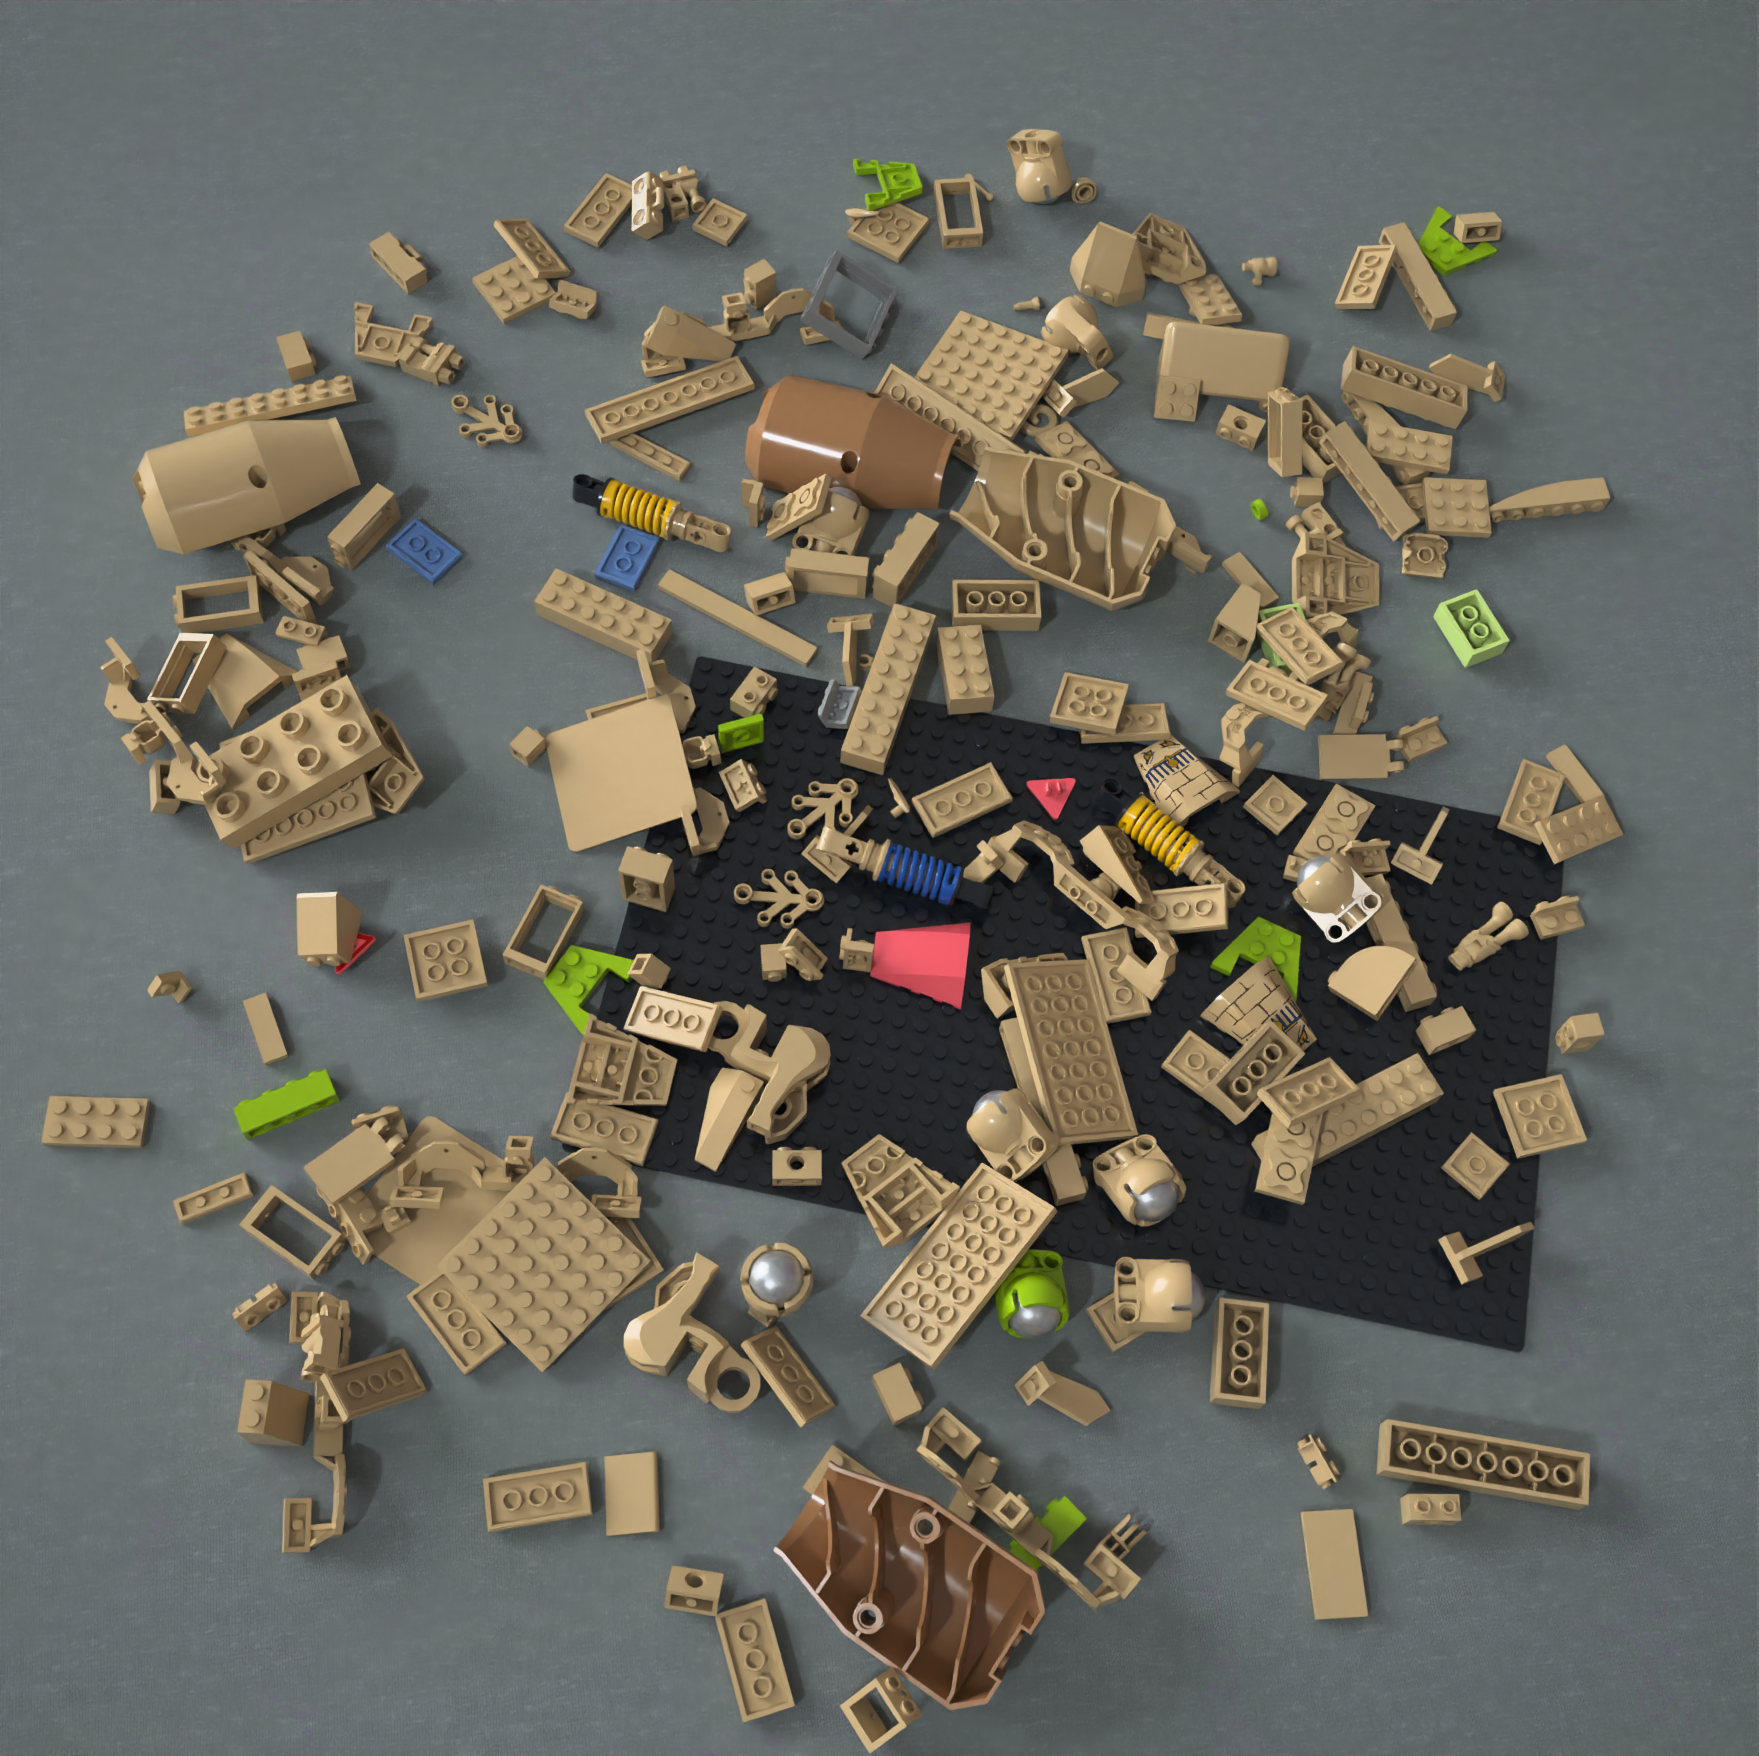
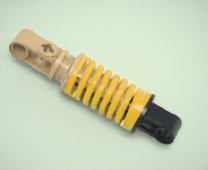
M579 474L573 478V500L597 508V515L600 517L616 519L620 523L623 522L634 528L638 527L640 530H646L648 533H654L667 541L672 539L673 536H677L683 541L688 540L716 552H725L729 549L731 528L727 524L696 515L692 511H684L680 501L666 499L665 497L660 498L659 495H652L651 492L645 493L643 489L637 490L636 487H630L628 484L617 481L612 477H609L606 482L585 474Z
M1106 778L1103 780L1095 800L1117 818L1114 826L1119 827L1128 835L1131 834V838L1138 840V844L1144 846L1147 851H1151L1153 856H1158V860L1165 862V866L1170 867L1169 869L1174 872V875L1179 876L1184 872L1192 882L1197 883L1199 886L1208 885L1209 882L1211 884L1226 883L1228 908L1236 906L1245 892L1244 883L1228 872L1224 866L1217 863L1210 854L1206 855L1202 851L1205 844L1203 841L1198 840L1189 831L1183 833L1184 827L1177 826L1175 820L1170 821L1169 815L1163 816L1164 811L1161 809L1157 810V806L1145 797L1144 793L1140 792L1135 796L1116 779Z

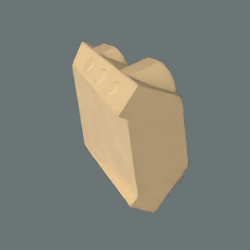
M1411 533L1403 535L1402 574L1444 579V572L1446 570L1444 556L1448 549L1447 541L1440 535Z

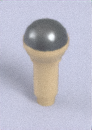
M1037 296L1031 301L1013 304L1014 311L1028 309L1040 311L1044 307V300Z

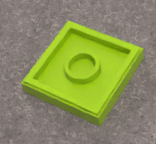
M762 713L718 725L721 753L764 742V719Z

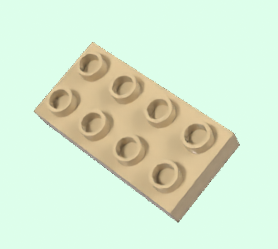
M346 675L209 756L220 769L227 782L221 789L222 794L213 802L205 805L220 840L234 850L393 756L358 686ZM200 762L196 763L193 772L201 782L209 783V773Z

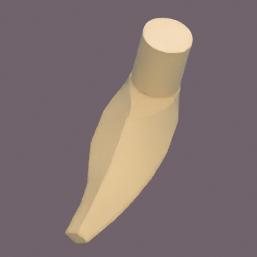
M860 208L845 211L849 217L850 225H853L859 217L873 216L880 213V211Z
M889 778L890 788L898 804L890 812L896 819L903 812H909V805L899 787Z

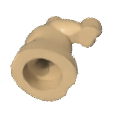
M1275 257L1253 258L1252 260H1247V263L1242 264V270L1252 271L1255 274V278L1252 279L1253 286H1261L1262 275L1275 277L1277 260Z

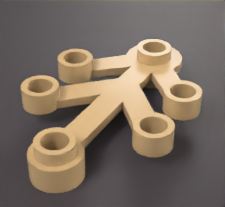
M456 395L452 398V408L456 413H466L481 422L460 425L459 432L461 437L469 438L474 432L492 429L498 431L492 434H478L476 441L477 445L481 448L487 447L490 442L504 440L506 443L514 444L522 439V429L517 424H514V410L511 405L505 404L501 407V415L505 418L506 425L498 422L495 396L487 395L484 397V405L488 409L489 416L471 407L468 398L464 395Z
M849 778L842 779L838 784H820L817 781H813L809 784L808 788L809 794L813 797L795 795L792 798V807L795 810H802L804 807H817L804 819H793L789 822V836L793 839H801L805 836L806 829L824 814L825 827L836 830L834 828L835 805L841 800L842 813L839 815V824L843 827H849L853 820L851 800L858 794V785ZM818 787L819 790L813 791L811 788ZM848 788L851 792H844L843 790ZM821 793L833 794L830 798H814L821 795ZM800 800L802 804L797 805L795 801ZM848 817L850 820L845 822L842 818ZM799 829L801 832L794 833L793 830Z
M765 869L761 874V879L764 884L771 885L777 893L752 891L748 884H739L734 889V898L740 904H747L750 901L776 902L766 911H761L758 914L757 922L762 927L769 926L771 919L790 904L799 905L790 913H784L781 916V926L786 929L793 927L794 920L807 910L811 912L817 911L824 904L822 893L816 889H808L798 878V874L795 871L786 872L784 882L788 886H794L800 894H791L776 878L775 872L771 869ZM770 874L772 878L766 879L764 876ZM793 876L795 880L789 881L787 878ZM745 893L747 897L740 898L739 895ZM815 899L817 902L811 904L808 902V900ZM766 916L768 920L761 921L760 918ZM785 918H790L792 921L790 923H785L783 920Z

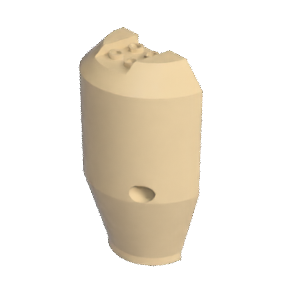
M336 417L327 420H247L145 452L133 477V482L142 501L141 507L157 548L183 555L286 523L354 486L361 485L349 448Z
M988 446L984 448L978 474L966 501L959 512L953 510L950 512L951 520L960 523L1018 572L1112 612L1141 601L1145 597L1150 581V576H1148L1150 570L1153 571L1157 561L1163 560L1176 526L1163 498L1071 460L998 450Z

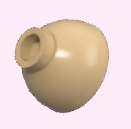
M1088 177L1077 178L1071 186L1073 201L1077 204L1091 202L1097 195L1098 188L1096 183Z

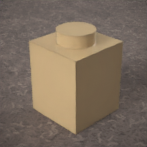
M1297 477L1295 485L1291 486L1290 497L1294 498V507H1310L1317 502L1321 504L1324 496L1322 478Z
M526 726L509 744L511 755L529 767L546 750L544 735L540 731L532 730Z
M783 943L761 945L763 980L775 982L786 978V961L784 956L778 951Z
M637 954L628 975L644 987L661 989L667 981V975L671 968L653 954Z

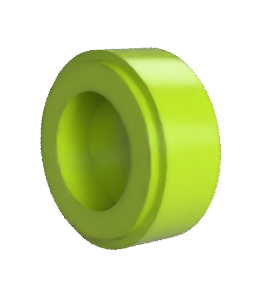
M1261 499L1251 502V511L1257 520L1262 521L1268 517V510Z

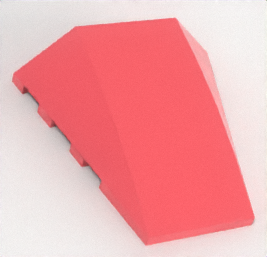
M970 923L876 932L870 976L898 987L903 986L911 989V992L930 996L935 1001L946 1002L953 1005L954 1008L961 1010L970 939Z

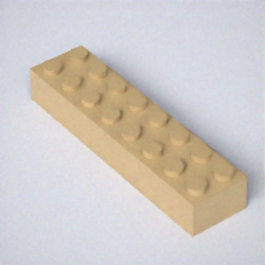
M894 603L843 743L840 763L876 774H884L935 628L936 615Z
M1418 1053L1356 1084L1361 1089L1359 1096L1323 1112L1312 1167L1425 1109L1440 1099L1444 1092ZM1268 1130L1257 1135L1251 1144L1261 1160Z
M1386 1419L1379 1427L1376 1475L1580 1510L1589 1505L1590 1453Z

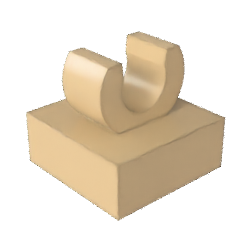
M1289 855L1283 878L1297 882L1299 870L1308 860Z
M388 1206L377 1212L389 1236L412 1224L404 1207Z

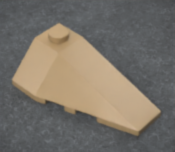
M664 305L659 311L645 347L663 356L721 362L731 358L736 343L690 317Z
M1098 825L1080 840L1084 854L1138 903L1152 904L1155 902L1147 880L1140 875L1139 870L1142 866L1139 861L1134 859L1133 854L1136 850L1125 831L1115 826Z
M1046 954L1034 958L1019 957L1014 960L1005 958L983 967L981 973L984 1000L995 1017L998 1019L1015 1010L1004 970L1008 963L1068 960L1065 954Z
M721 1069L710 1087L695 1156L696 1162L715 1172L718 1170L764 1091V1082L742 1070Z

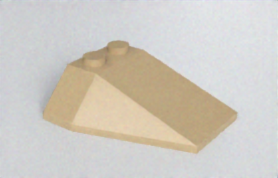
M1149 213L1133 232V235L1138 237L1143 268L1146 274L1158 276L1167 283L1172 282L1175 284L1205 275V261L1185 227Z
M1100 221L1075 252L1071 260L1070 273L1079 292L1114 307L1142 301L1147 283L1138 237Z
M1304 533L1292 558L1293 604H1300L1305 618H1314L1317 615L1329 612L1343 615L1379 606V564L1324 535Z
M375 708L371 714L393 756L366 771L373 806L398 814L425 777L394 722L379 709Z

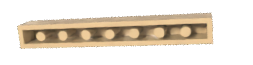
M1018 1018L1001 1021L999 1031L1017 1087L1027 1095L1033 1107L1045 1122ZM1073 1144L1059 1145L1055 1152L1042 1164L1055 1206L1082 1200L1086 1195V1190H1088L1087 1180L1085 1176L1081 1177L1080 1174L1081 1162L1078 1154L1073 1152L1071 1146Z

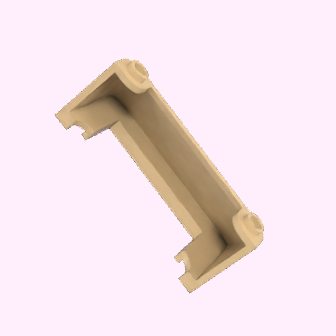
M1171 322L1166 327L1158 358L1156 392L1159 375L1195 378L1201 380L1199 394L1259 401V409L1268 413V392L1283 387L1289 352V338L1286 335Z

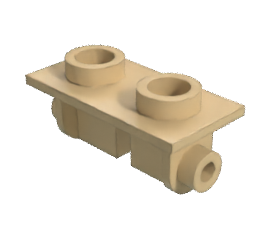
M276 1283L268 1284L264 1289L255 1294L258 1299L256 1302L253 1303L250 1298L235 1308L236 1311L232 1315L245 1332L288 1302Z
M1314 1434L1309 1435L1311 1441L1308 1442L1305 1438L1297 1442L1299 1446L1297 1449L1306 1465L1316 1461L1317 1465L1309 1470L1317 1485H1321L1322 1489H1325L1332 1485L1331 1479L1334 1482L1340 1481L1337 1476L1340 1474V1471L1333 1460L1329 1461L1324 1452L1327 1451V1448L1320 1437L1316 1438Z

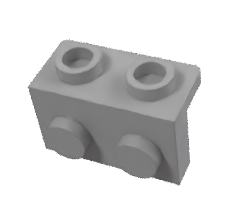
M835 679L830 680L825 690L822 704L818 709V717L826 728L849 729L862 694L860 687L840 686Z

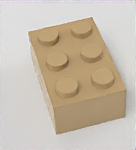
M627 846L618 869L622 900L667 912L675 890L672 859L662 853L653 854L641 847L632 848Z

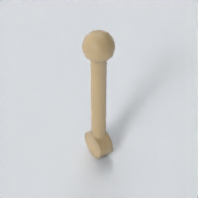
M969 173L965 174V178H972V175ZM975 182V187L986 196L988 201H992L994 198L993 194L986 192Z

